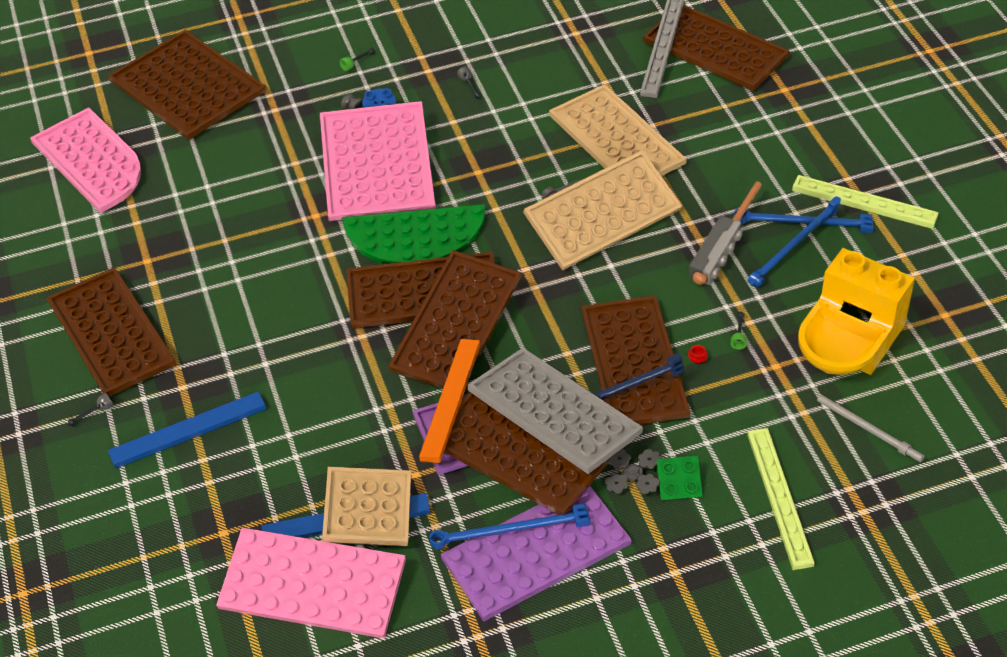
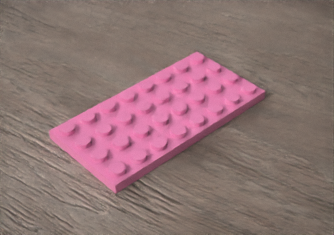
M242 528L216 606L222 610L385 639L406 557L405 555Z

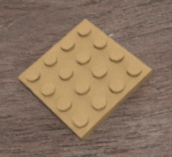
M328 467L322 542L408 546L411 471Z

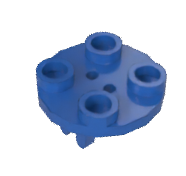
M388 88L375 89L365 93L362 105L363 108L396 104V99Z

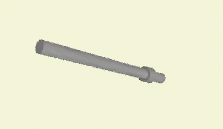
M822 394L819 395L817 401L897 448L898 452L904 456L908 455L920 463L923 461L925 456L911 448L912 445L905 441L897 440Z

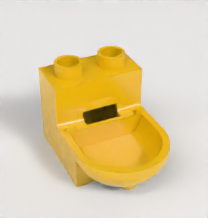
M842 248L825 271L820 299L800 326L798 343L805 358L814 367L828 374L844 375L860 370L871 375L905 326L915 277L900 272L895 267L886 266L864 257L859 252ZM844 302L848 303L849 307L853 305L871 313L872 315L868 323L841 312L840 310Z

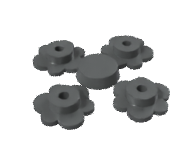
M625 449L619 450L610 457L608 464L613 465L615 469L622 467L625 470L624 475L615 473L605 479L608 491H613L616 494L622 493L623 489L628 487L627 480L632 482L638 481L636 488L640 489L642 494H648L657 490L656 487L660 484L659 479L654 478L652 474L642 475V468L648 467L653 469L657 466V459H661L659 452H653L650 449L645 450L643 454L638 456L640 460L639 466L629 465L631 456L627 454Z

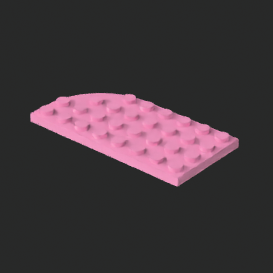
M90 108L30 137L32 144L100 213L123 202L138 185L141 167L136 153Z

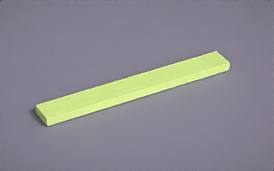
M801 175L797 176L792 191L828 201L838 196L841 198L840 204L931 229L934 228L939 212Z
M764 428L748 431L747 436L792 569L814 567L815 562L769 430Z

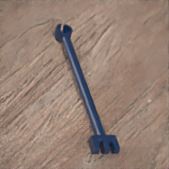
M681 354L670 356L667 358L668 364L604 389L594 395L604 399L668 372H671L673 376L681 374L685 371Z

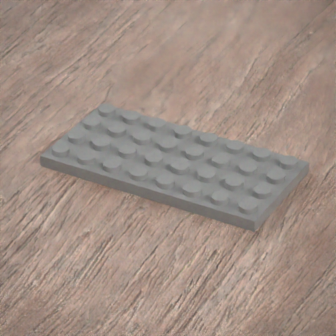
M521 348L468 384L469 392L587 474L642 434L643 431L642 426L524 348Z

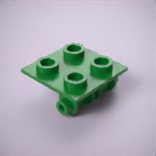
M698 456L657 459L656 470L660 481L661 500L703 497Z

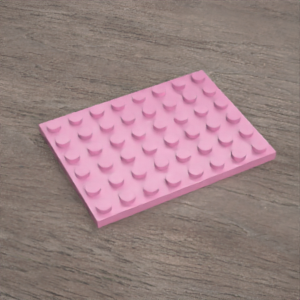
M422 101L320 113L329 221L342 220V217L436 209Z

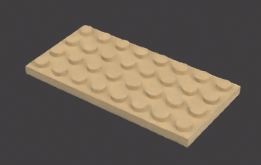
M605 84L549 110V116L604 169L641 150L644 151L661 176L686 164V158Z
M641 150L525 208L523 213L563 271L677 212L682 208V205L647 155Z

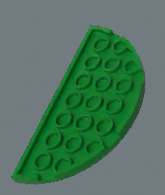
M485 204L342 217L346 236L352 242V246L362 255L381 264L384 262L400 263L449 257L452 250L460 253L464 251L477 238L479 230L484 224Z

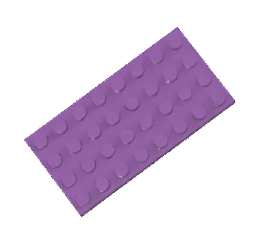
M591 486L587 488L575 503V505H587V511L591 520V524L588 526L576 528L575 521L475 537L441 554L442 561L483 622L631 545V538ZM537 505L501 524L558 514L541 505Z

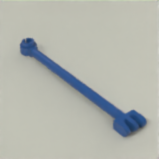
M838 196L834 197L828 203V207L761 269L755 270L747 282L753 287H760L764 282V275L828 216L832 217L838 212L841 198Z
M746 210L739 222H741V225L746 221L750 222V220L810 224L816 217L750 213V211ZM860 214L859 219L826 218L821 223L822 225L860 227V232H873L872 215Z
M579 504L572 506L573 513L565 515H555L453 533L435 530L430 534L429 539L430 545L439 550L446 544H450L449 542L571 521H575L577 528L590 525L591 520L587 511V505Z

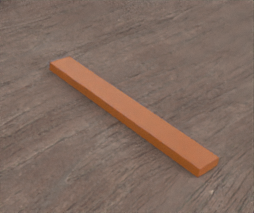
M460 340L419 456L420 461L441 462L480 348V340Z

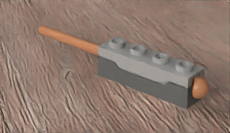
M755 182L733 219L720 215L689 265V278L693 279L696 284L702 285L705 283L710 285L712 280L717 278L720 267L724 266L727 261V255L733 252L735 242L741 239L743 231L739 221L761 188L762 184L760 182Z

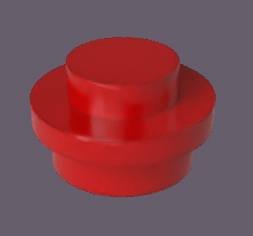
M701 345L693 346L688 352L689 360L694 363H703L707 360L708 353Z

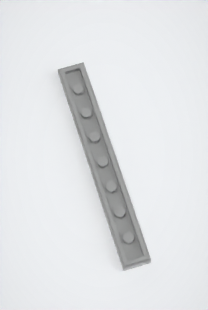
M667 0L640 91L641 96L653 98L658 96L684 0Z

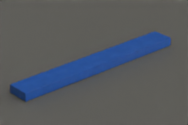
M256 392L109 449L108 452L116 469L266 410V406L259 392Z
M426 493L410 496L409 518L430 514ZM324 513L261 525L262 531L300 538L321 536L323 534Z

